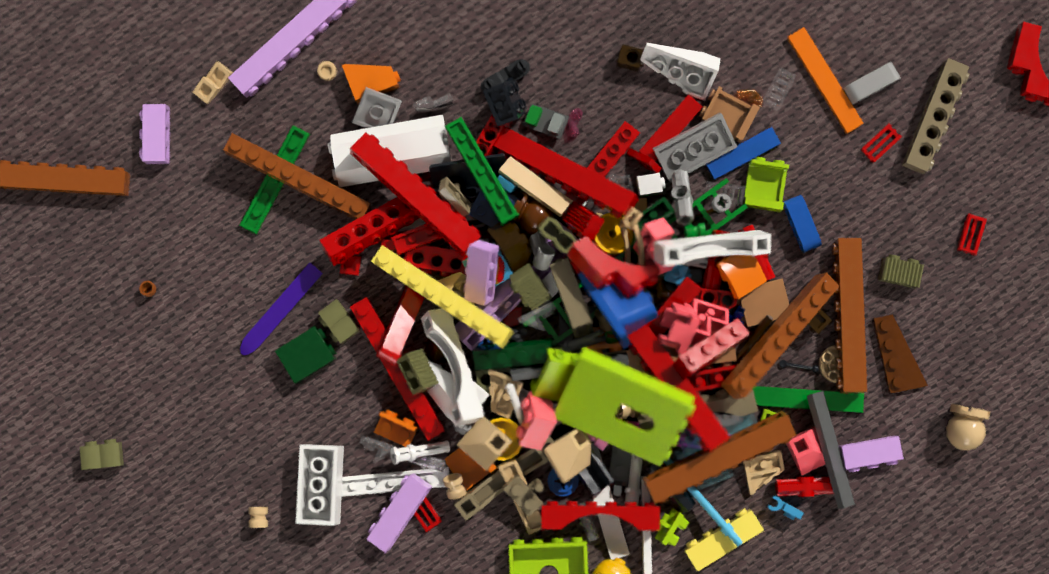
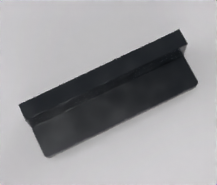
M562 422L553 428L550 436L556 441L576 428ZM591 448L590 465L576 475L592 497L614 483V480Z

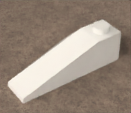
M651 43L646 44L640 58L651 69L666 76L669 82L681 87L684 93L704 101L715 80L720 65V58L703 52Z
M428 360L439 383L427 390V392L446 417L453 422L449 409L454 392L452 373L443 370L442 366ZM473 382L477 389L479 403L482 405L490 394Z

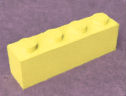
M743 508L735 513L736 517L732 520H729V518L725 519L727 524L730 523L733 526V531L740 537L743 543L764 531L750 509L746 510ZM720 527L714 531L709 529L702 534L703 538L698 541L693 539L686 544L687 547L684 551L697 571L737 547L728 536H725L720 531Z

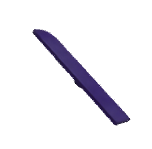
M309 262L248 332L241 343L240 353L242 355H249L260 347L323 273Z

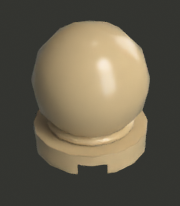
M951 404L950 412H955V416L949 420L946 427V436L949 442L962 451L976 449L983 443L986 436V428L982 421L989 419L990 412L971 408L970 412L968 411L969 407Z

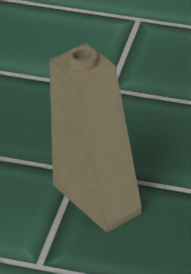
M560 258L553 261V264H550L551 273L575 339L593 333L592 320L568 258Z

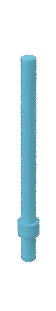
M670 458L668 461H663L666 466L674 463ZM695 486L687 488L720 526V531L739 547L743 541L733 531V526L730 523H726Z

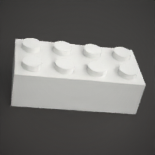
M300 445L296 524L333 526L340 524L344 446Z

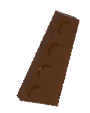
M893 314L873 318L889 394L928 386Z

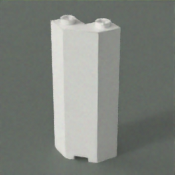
M443 115L330 135L331 142L328 143L329 154L333 156L335 168L332 169L334 181L338 180L339 188L379 181L350 154V147L365 132L369 135L373 134L380 141L379 144L383 148L387 147L394 154L393 157L398 161H403L412 174L429 172V166L433 164L451 162Z

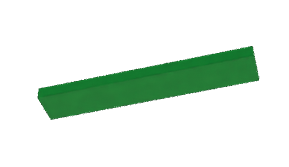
M462 117L445 126L446 131L501 225L503 226L519 217Z
M293 125L277 156L295 164L310 134ZM266 175L239 226L257 235L284 183Z
M754 386L752 389L757 406L810 409L807 395L821 392V390ZM823 391L828 410L863 413L864 393Z

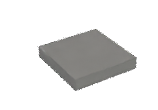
M365 87L352 123L364 128L393 124L402 100Z

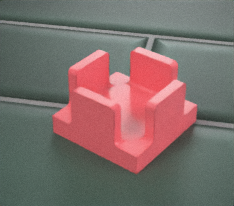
M673 302L672 308L666 307L659 322L661 326L670 328L668 335L659 333L658 339L662 345L675 348L678 353L682 354L687 351L700 319L692 305L687 303L680 305Z

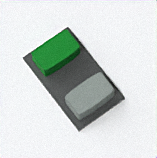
M531 103L522 126L561 140L570 117Z

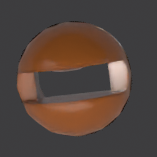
M144 281L141 283L139 290L142 295L152 297L155 295L157 288L151 281Z

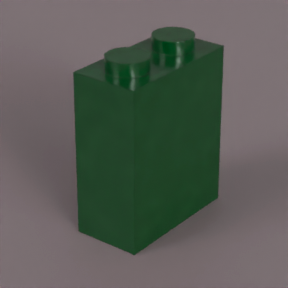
M313 326L275 350L295 384L300 383L336 360L334 355L337 353L331 344L328 345L324 340L327 336L321 328L318 329Z

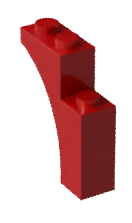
M1023 21L1017 27L1007 69L1012 70V73L1016 75L1025 74L1020 96H1024L1027 101L1036 102L1039 100L1044 105L1049 106V80L1042 69L1038 48L1042 26Z
M587 236L573 243L567 255L597 289L604 285L608 286L613 282L626 298L633 294L638 295L647 286H653L658 281L657 277L661 271L656 265L637 266L621 262L600 250Z

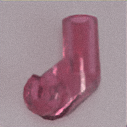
M575 108L569 114L570 118L567 122V127L571 137L580 135L577 126L583 115L580 108Z

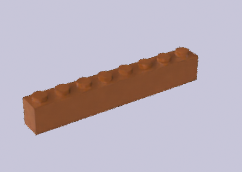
M233 133L223 149L225 154L354 220L367 214L371 207L369 202Z
M0 160V188L128 196L130 173L124 171L125 168L121 167L105 170L106 167L94 166V169H87V166L75 165V168H69L66 164H56V167H52L48 163H37V166L30 165L29 162L18 161V164H11V161Z
M838 238L832 244V254L835 255L832 270L833 274H836L835 282L839 285V288L834 292L837 299L834 301V311L837 312L834 328L835 331H838L835 349L838 350L839 357L836 358V369H839L836 386L837 389H840V393L867 392L862 238Z
M828 273L817 274L810 280L721 384L734 399L745 398L839 288V285Z
M780 411L730 435L729 441L712 453L701 449L642 479L654 503H663L674 494L679 495L691 486L701 485L709 477H717L726 469H734L739 466V463L756 458L757 454L761 452H769L780 443L790 442L792 437L796 436V433L788 415Z

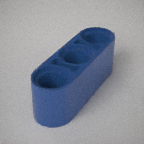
M798 195L783 201V208L786 210L785 213L791 227H794L792 230L798 245H801L799 246L801 251L805 253L822 246L820 236L803 196Z

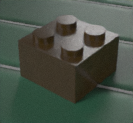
M499 222L487 229L493 242L499 246L501 254L513 273L526 266V264H529L531 267L533 266V251L530 246L527 247L529 242L523 233L519 234L520 230L515 222L513 224L508 222L503 226Z

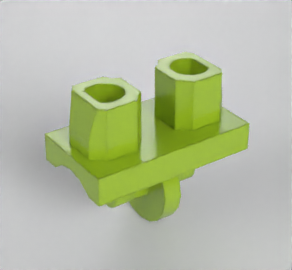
M672 508L669 514L664 513L660 519V531L656 534L655 539L664 545L675 546L679 540V537L674 534L676 528L684 530L689 522L684 518L683 514Z

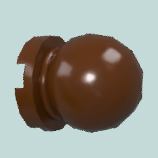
M523 191L521 195L524 197H521L520 201L517 200L514 205L519 217L510 222L512 224L514 222L517 225L519 224L521 230L531 236L538 232L536 227L545 217L555 219V213L536 199L531 200L530 195Z

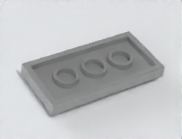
M718 113L652 149L668 181L671 183V175L675 170L681 169L690 173L737 148V144L722 113Z

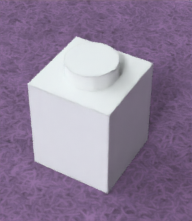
M660 173L637 176L636 178L639 198L662 194L663 189H665L664 177H660Z

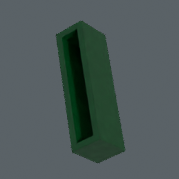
M551 338L507 343L504 348L497 344L476 346L473 350L475 370L546 363L548 360V348L554 349L553 340Z

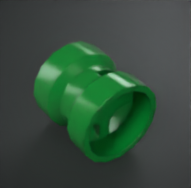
M698 223L694 227L691 224L685 225V238L707 236L705 224Z

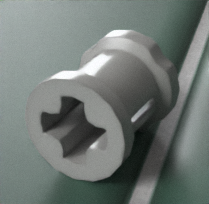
M726 194L717 195L711 202V207L718 213L728 210L731 206V199ZM718 201H725L723 208L721 205H717Z

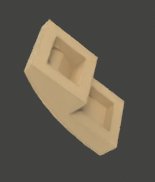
M216 62L208 75L200 80L193 93L206 104H209L229 81L228 77L233 72L220 62Z

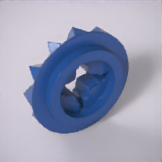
M554 468L548 475V486L558 496H568L578 486L577 475L572 477L571 481L565 483L564 489L561 483L554 482V480L560 479Z

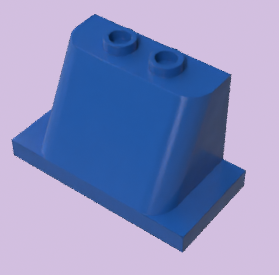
M582 272L578 274L582 289L591 302L595 303L623 349L630 346L628 335L658 317V313L652 304L653 298L648 291L644 292L642 290L638 295L633 294L626 298L613 282L608 286L604 285L597 289Z

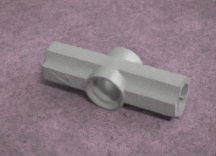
M679 169L675 170L671 175L673 187L671 194L674 198L676 221L678 224L685 226L691 224L694 220L693 198L691 196L689 174L687 171Z

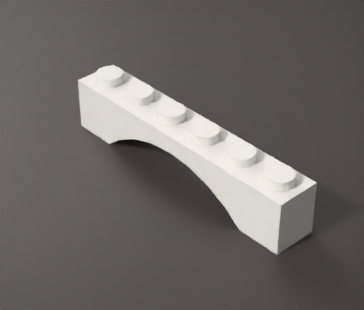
M761 230L654 242V261L664 266L683 264L690 260L710 256L761 255L771 253V234Z
M443 309L429 310L421 317L426 336L442 351L452 371L454 392L449 409L454 425L456 427L476 423L484 416L483 408L477 397V389L473 384L471 371L465 360V352L462 350L459 334L454 326L453 316Z

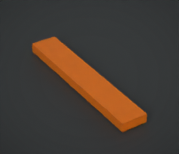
M803 27L788 36V41L845 133L847 134L864 124L806 29Z

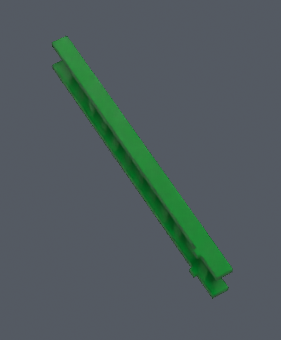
M727 178L693 201L692 207H697L711 227L706 231L707 236L712 234V230L719 229L748 208L744 204L732 213L728 209L724 211L727 217L715 224L700 202L710 195L713 198L718 195L716 191L729 182ZM721 200L717 202V204L721 205L722 208L723 205H725L724 202ZM676 214L673 218L667 221L668 224H671L676 220ZM675 233L671 237L672 240L678 239ZM633 244L632 246H630V252L634 251L637 257L639 258L638 254L633 248ZM625 251L616 256L615 259L624 262L622 258L625 257ZM560 297L522 323L526 327L540 318L543 322L542 326L554 338L553 346L573 333L567 314L559 304L561 302ZM554 306L570 327L560 336L556 334L543 315ZM595 311L591 314L589 313L591 319L595 317Z

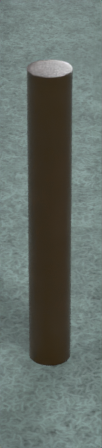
M770 315L765 316L737 354V361H735L737 364L749 353L772 322L773 318Z

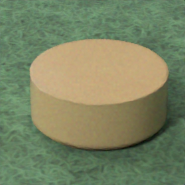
M324 61L318 66L317 73L322 80L330 81L335 78L337 69L332 62Z

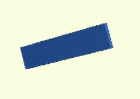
M770 127L705 165L713 180L749 162L754 157H758L780 145L781 142L773 128Z

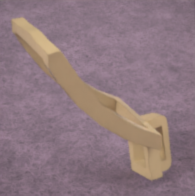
M632 207L618 224L624 241L625 263L630 264L631 262L630 243L626 230L631 229L634 230L638 244L639 266H644V245L637 225L643 214Z

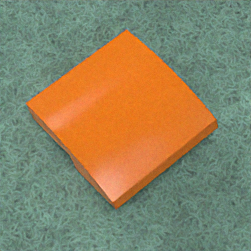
M729 255L716 263L722 280L728 281L734 299H740L767 282L762 268L754 255Z

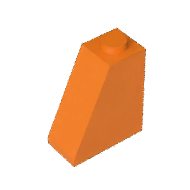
M342 65L357 104L360 103L365 87L383 94L400 88L398 82H401L397 71L393 72L391 66Z

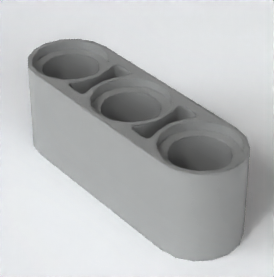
M889 62L850 83L843 89L852 105H854L858 101L871 96L874 92L876 93L891 85V83L893 84L901 79L893 63Z

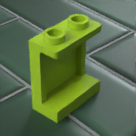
M762 157L751 159L748 165L743 205L746 204L749 208L781 212L784 206L782 201L789 165L781 160L768 162Z
M548 348V360L539 378H533L530 386L534 397L559 402L580 355Z

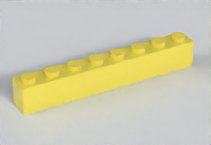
M381 246L371 262L501 348L505 347L514 332L386 247Z

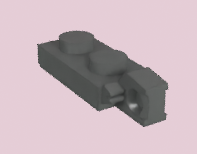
M612 445L609 474L614 480V483L611 484L613 485L612 495L621 496L622 486L626 487L628 482L631 453Z

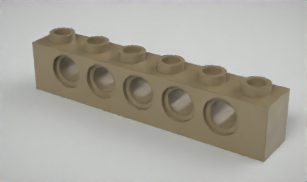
M950 58L943 62L902 166L921 174L932 169L935 162L932 159L934 154L938 153L942 144L940 139L946 134L949 127L946 125L948 119H951L955 113L956 108H954V104L956 101H959L963 91L960 90L962 84H965L969 78V73H967L969 66ZM948 78L954 81V86L948 84ZM941 96H945L947 98V104L942 103L940 99ZM934 113H937V114L940 115V117H941V120H940V121H936V120L934 119V117H933ZM927 130H930V131L933 132V134H934L933 139H930V138L927 136V134H926ZM920 148H924L926 150V156H922L920 154Z

